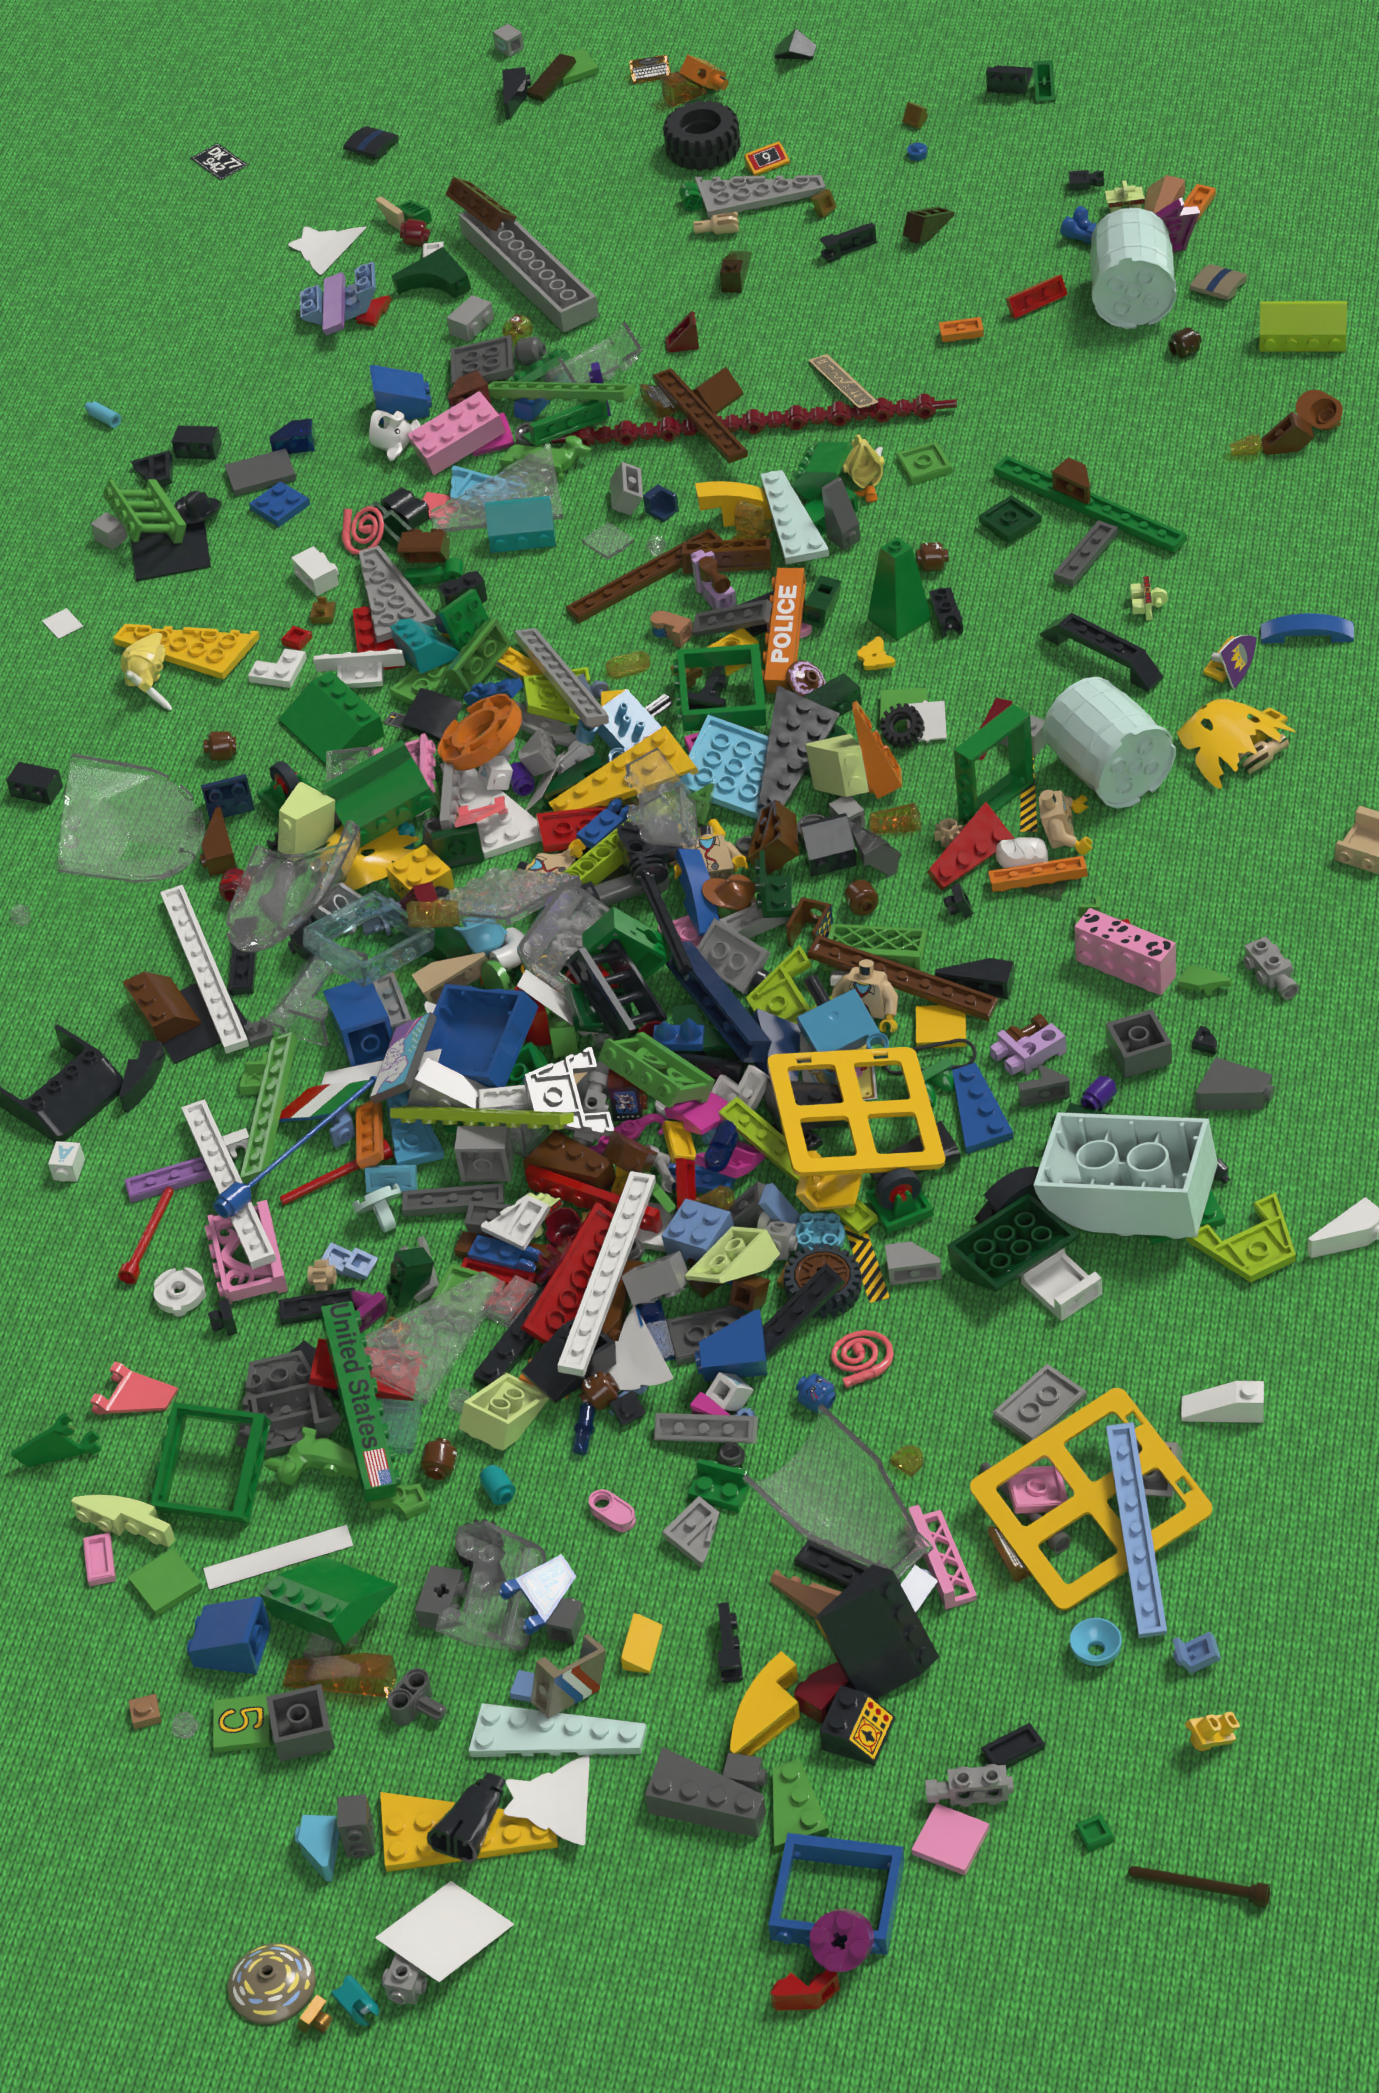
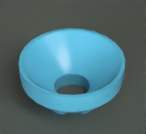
M1090 1618L1083 1620L1073 1628L1070 1635V1646L1074 1656L1087 1665L1101 1666L1108 1664L1118 1656L1121 1650V1633L1117 1626L1106 1619ZM1093 1645H1100L1104 1648V1652L1096 1656L1090 1654L1088 1649Z

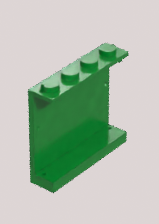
M403 740L396 742L321 785L325 794L335 799V811L356 850L438 804L437 799Z

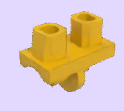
M1226 1712L1222 1715H1206L1202 1718L1189 1719L1185 1726L1192 1732L1190 1742L1195 1749L1207 1751L1211 1747L1232 1744L1237 1740L1233 1732L1240 1727V1724L1234 1713Z

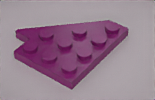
M1182 198L1175 200L1155 213V215L1163 220L1169 231L1172 252L1186 250L1200 214L1198 206L1184 207Z

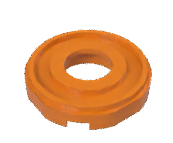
M496 694L477 701L467 708L470 714L460 723L455 719L450 723L438 745V754L447 765L453 764L454 769L459 771L471 770L487 763L509 745L521 726L522 713L520 707L507 694Z

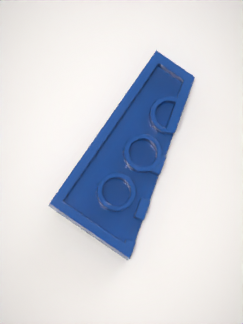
M976 1062L952 1070L966 1154L1013 1139V1131Z

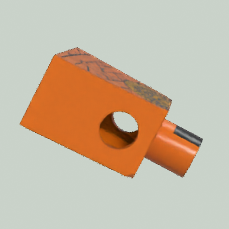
M690 55L686 56L679 71L680 74L702 86L716 91L719 89L725 90L729 83L725 78L726 72L705 60Z

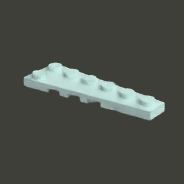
M779 470L761 474L762 485L785 563L792 564L828 557L829 550L784 472Z
M482 1703L469 1747L470 1757H505L506 1753H521L522 1756H533V1753H550V1756H561L562 1752H576L578 1755L641 1754L647 1727L644 1723L557 1713L548 1718L540 1710Z

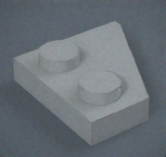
M698 1496L662 1531V1537L702 1568L717 1526L719 1512Z

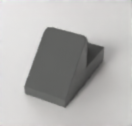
M1038 1065L1037 1080L1018 1083L1020 1106L1025 1107L1070 1098L1069 1078L1045 1066Z
M757 1181L725 1208L726 1211L731 1212L734 1227H757L759 1217L764 1211L759 1205L765 1187L764 1184Z

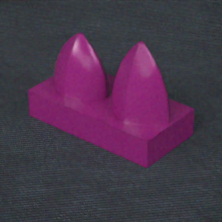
M352 1291L353 1303L361 1316L362 1325L358 1326L359 1331L363 1333L388 1312L386 1297L379 1291L375 1295L364 1291Z

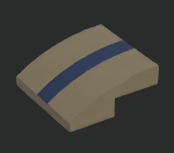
M1209 264L1195 277L1189 290L1229 300L1236 296L1237 287L1246 283L1248 274Z

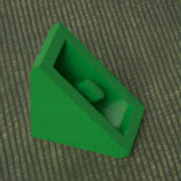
M1053 60L1033 61L1035 101H1056Z

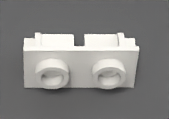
M575 740L569 746L568 752L562 756L554 774L559 772L558 775H560L569 767L575 765V761L580 762L593 756L595 749L591 745L587 746Z

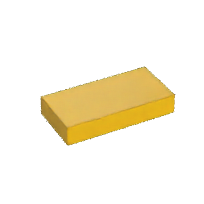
M664 1121L662 1129L671 1163L676 1164L677 1158H686L695 1162L696 1150L691 1132L685 1131L683 1122Z

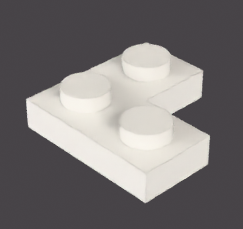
M284 649L277 663L256 661L248 675L249 681L291 688L307 659L306 652Z
M749 1065L739 1085L726 1075H720L711 1092L720 1096L728 1103L737 1096L755 1111L766 1091L767 1079H770V1077L757 1067Z

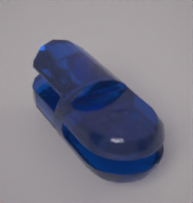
M725 1120L718 1125L705 1152L704 1163L711 1172L724 1170L733 1155L739 1141V1135L733 1122Z

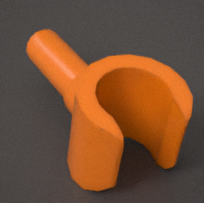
M872 485L866 486L861 491H853L857 494V497H865V500L869 503L877 501V494Z

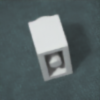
M314 546L291 557L295 575L316 596L339 585L337 577L339 571L334 563L331 564L323 552L320 553Z

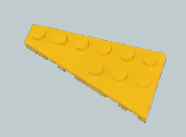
M124 624L113 637L115 645L128 648L146 636L161 633L160 645L163 644L166 649L165 661L224 680L259 640L260 636L259 631L241 634L239 630L223 633L218 632L217 629L184 627L183 630H173L172 626H164L163 629H152L150 625Z
M663 726L548 803L554 812L591 808L599 805L608 806L610 801L617 798L624 800L655 789L658 784L670 780L672 783L680 780L679 776L688 773L694 775L699 773V771L667 727Z
M380 1792L384 1859L387 1872L462 1861L434 1851L427 1842L428 1832L453 1807L455 1802ZM498 1809L489 1826L477 1859L557 1848V1834L550 1828L544 1830L538 1827L528 1818L507 1816L504 1814L505 1809Z

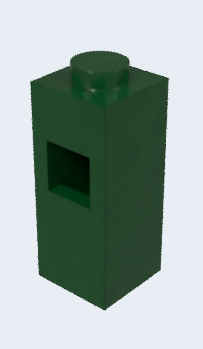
M820 575L804 604L802 623L824 628L839 600L842 581Z

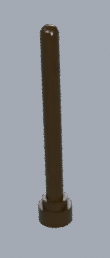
M1130 1866L1128 1868V1875L1132 1878L1248 1898L1249 1902L1254 1903V1906L1263 1908L1268 1906L1270 1884L1257 1882V1885L1251 1884L1249 1887L1139 1866Z

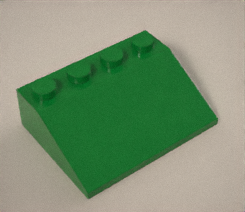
M332 671L311 681L278 718L279 722L326 767L328 765V768L385 736L381 716Z
M323 1556L277 1574L259 1594L273 1617L345 1645L398 1587L392 1582Z

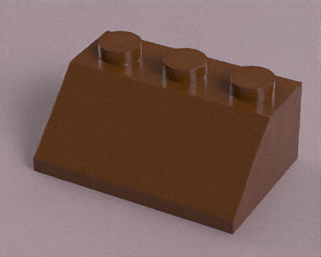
M142 972L123 981L129 1003L155 1041L163 1043L201 1024V1021L171 977Z

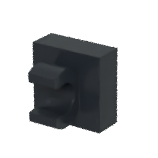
M960 883L951 886L953 895L943 899L950 915H955L961 911L966 918L974 914L969 897Z
M228 1298L218 1301L221 1311L214 1310L208 1313L212 1330L219 1331L225 1327L228 1336L238 1334Z

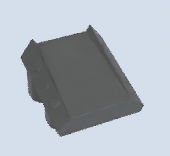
M850 822L852 837L863 865H870L884 872L887 878L897 873L898 861L902 853L890 846V843L877 834Z

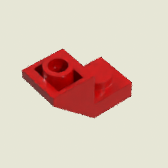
M826 1969L822 1974L819 1973L814 1976L809 1986H807L793 1973H790L785 1979L778 1980L772 1987L770 1992L772 2007L777 2011L820 2009L840 1989L838 1974L835 1971Z

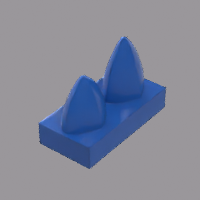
M689 1018L682 1025H670L664 1021L659 1025H654L653 1039L671 1051H703L704 1025H697Z

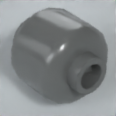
M538 337L521 338L514 346L515 358L523 365H531L543 359L547 352L546 345Z

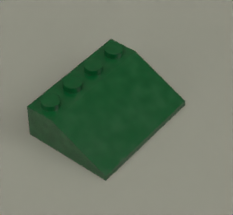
M1027 1193L948 1244L950 1266L966 1281L997 1292L1079 1239V1236L1035 1197Z

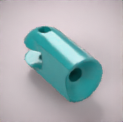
M346 1976L342 1986L331 1991L333 1998L357 2024L369 2026L370 2023L363 2015L370 2011L379 2016L377 2003L353 1976Z

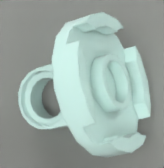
M394 1184L392 1188L386 1186L365 1195L366 1201L361 1204L359 1200H356L352 1203L356 1214L373 1209L385 1233L397 1228L388 1202L399 1197L402 1192L398 1184Z

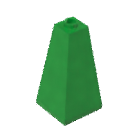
M899 537L880 547L868 612V620L896 641L931 620L929 606L913 549Z

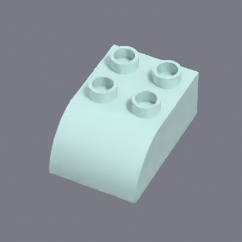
M1057 1112L1034 1182L1035 1191L1049 1211L1064 1222L1083 1230L1116 1233L1120 1236L1138 1234L1167 1236L1173 1239L1184 1237L1197 1238L1218 1164L1209 1119Z

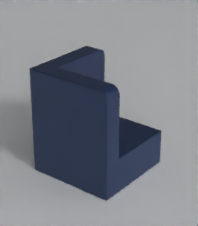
M659 484L643 495L645 512L663 522L679 511L676 493Z

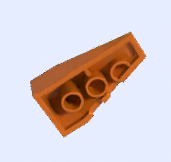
M855 701L853 702V715L862 751L870 794L874 793L876 798L879 799L902 787L901 768L888 746L883 745L878 731H871L872 724L859 703Z

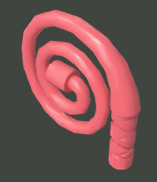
M372 506L364 507L356 514L352 521V510L344 509L341 536L345 549L353 555H359V551H361L352 546L351 535L360 544H367L377 535L375 541L368 548L376 547L382 539L384 531V521L381 512ZM372 511L378 517L379 531L376 517L371 514L364 515L359 521L358 529L363 534L371 533V535L366 539H361L356 534L357 522L365 512ZM366 520H372L373 525L363 526Z
M869 1330L856 1331L845 1335L835 1343L831 1350V1360L836 1367L847 1372H858L842 1378L845 1388L878 1377L891 1365L894 1356L892 1344L887 1337L876 1331ZM869 1336L881 1340L886 1347L884 1360L872 1366L878 1356L877 1345L869 1339L856 1337ZM847 1342L842 1347L841 1357L849 1364H858L865 1358L866 1352L862 1344H865L872 1349V1357L862 1365L846 1366L837 1359V1352L840 1346ZM851 1347L857 1358L847 1356V1351Z

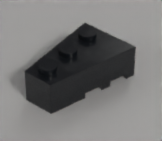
M767 1079L764 1104L779 1132L782 1134L783 1130L771 1079ZM790 1081L797 1105L842 1103L837 1084ZM845 1120L801 1123L802 1131L848 1125V1122Z

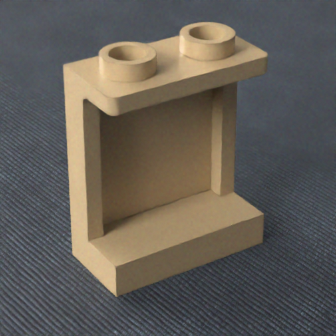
M1362 806L1358 807L1355 812L1354 825L1343 842L1338 840L1335 844L1336 861L1379 874L1378 811Z

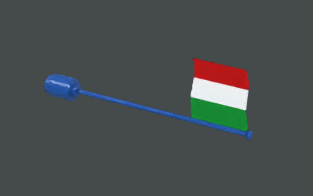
M371 1076L369 1080L352 1083L324 1084L310 1087L281 1111L279 1122L325 1119L250 1183L245 1185L244 1183L234 1182L218 1195L213 1204L216 1212L223 1218L236 1215L251 1202L250 1188L369 1087L375 1084L377 1077Z

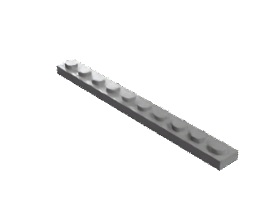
M536 628L515 631V640L586 726L599 727L601 724L609 723L607 712Z

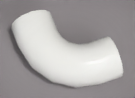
M512 927L506 929L508 933L504 935L503 947L491 951L489 954V959L501 963L506 972L519 966L528 957L530 950L526 936Z

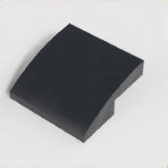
M420 688L400 726L418 736L425 733L427 736L440 742L444 731L456 719L463 703L438 692Z

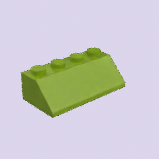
M1260 301L1259 352H1346L1347 301Z

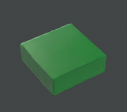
M1102 1814L1075 1824V1830L1087 1852L1114 1842V1835Z

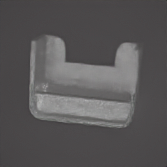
M624 322L609 338L564 362L562 358L557 359L542 377L545 382L590 383L588 372L592 371L591 363L599 362L603 379L609 381L616 376L615 372L619 370L625 372L630 369L633 363L639 360L638 356L642 353L643 349L627 323Z
M658 747L625 765V781L630 788L634 787L639 799L638 807L635 804L628 807L627 817L632 825L638 826L643 840L653 845L691 848L698 844L695 801L690 798V791Z
M567 882L561 885L517 946V954L525 969L566 998L564 987L567 984H573V982L560 973V970L581 943L582 933L606 914L610 908L575 883Z
M327 944L317 950L301 965L268 1012L266 1019L271 1030L282 1034L293 1031L299 1039L327 1047L329 1041L324 1019L328 1015V1006L324 1001L314 999V997L331 972L355 979H362L368 976L372 978L367 953L336 944Z
M486 1520L458 1526L455 1539L456 1550L462 1557L474 1562L463 1612L455 1608L443 1609L438 1616L435 1631L469 1646L517 1651L526 1648L530 1635L525 1633L523 1626L527 1618L535 1615V1611L521 1590L507 1600L500 1596L499 1591L502 1583L516 1579L546 1563V1554L543 1548Z

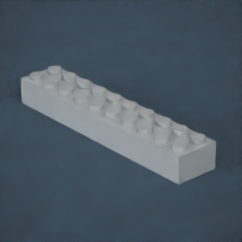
M467 211L459 214L462 235L563 333L599 316L596 296L516 220L512 222L503 219L498 230L494 231Z

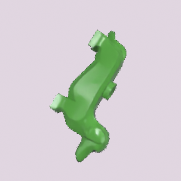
M573 435L566 438L564 445L560 449L546 448L543 445L525 446L516 444L511 446L501 458L500 465H504V474L516 475L517 471L515 468L526 467L545 474L553 472L552 480L563 481V472L572 466L573 462L577 460V456H589L593 449L583 445L582 440Z
M302 1427V1440L291 1446L284 1460L271 1458L266 1460L264 1465L266 1468L274 1471L277 1479L286 1485L294 1484L303 1470L309 1467L320 1469L329 1477H337L338 1474L358 1477L351 1449L330 1439H316L317 1431L307 1427Z

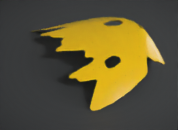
M1216 699L1203 705L1177 731V735L1185 748L1194 749L1201 747L1196 755V765L1213 786L1221 789L1222 785L1219 776L1223 775V771L1219 765V757L1236 772L1238 770L1239 753L1251 752L1257 754L1250 735H1257L1255 730H1260L1281 742V735L1274 727L1295 732V730L1243 703L1229 699ZM1251 714L1257 717L1260 722H1252L1247 718V715ZM1204 718L1211 721L1213 725L1211 731L1200 723Z
M342 824L326 841V843H330L317 859L318 866L324 876L328 873L334 878L335 871L342 869L346 874V880L343 884L352 890L359 889L371 882L387 877L386 867L392 864V861H397L416 850L405 849L404 847L420 840V838L399 835V831L394 828L356 850ZM362 850H375L371 855H361ZM343 853H347L348 858H343V856L341 857V855Z

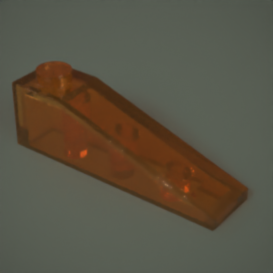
M358 1653L289 1660L283 1686L306 1688L321 1684L323 1691L388 1697L394 1688L397 1671L392 1655Z

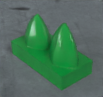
M949 1057L921 1071L931 1107L936 1106V1094L932 1083L946 1091L952 1092L954 1089V1077L951 1071L953 1063ZM905 1084L903 1087V1091L909 1097Z

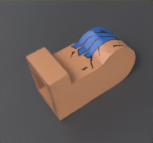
M666 611L654 612L650 617L652 633L656 637H666L673 640L674 646L682 648L693 636L692 621L689 618Z

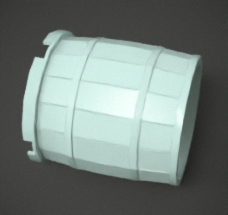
M1126 208L1107 214L1097 223L1091 235L1090 265L1092 301L1098 315L1111 325L1126 329L1136 328V325H1143L1148 322L1149 325L1157 323L1171 311L1176 301V280L1174 278L1173 252L1169 231L1163 220L1151 211L1140 208Z
M1100 677L1084 678L1070 685L1056 698L1048 710L1043 724V738L1045 742L1059 756L1065 766L1089 788L1093 789L1106 805L1117 809L1139 803L1141 800L1138 797L1144 795L1148 790L1153 793L1160 787L1171 771L1176 757V747L1172 744L1173 737L1170 732L1164 727L1158 726L1151 716L1128 697L1127 694L1117 689L1108 680Z

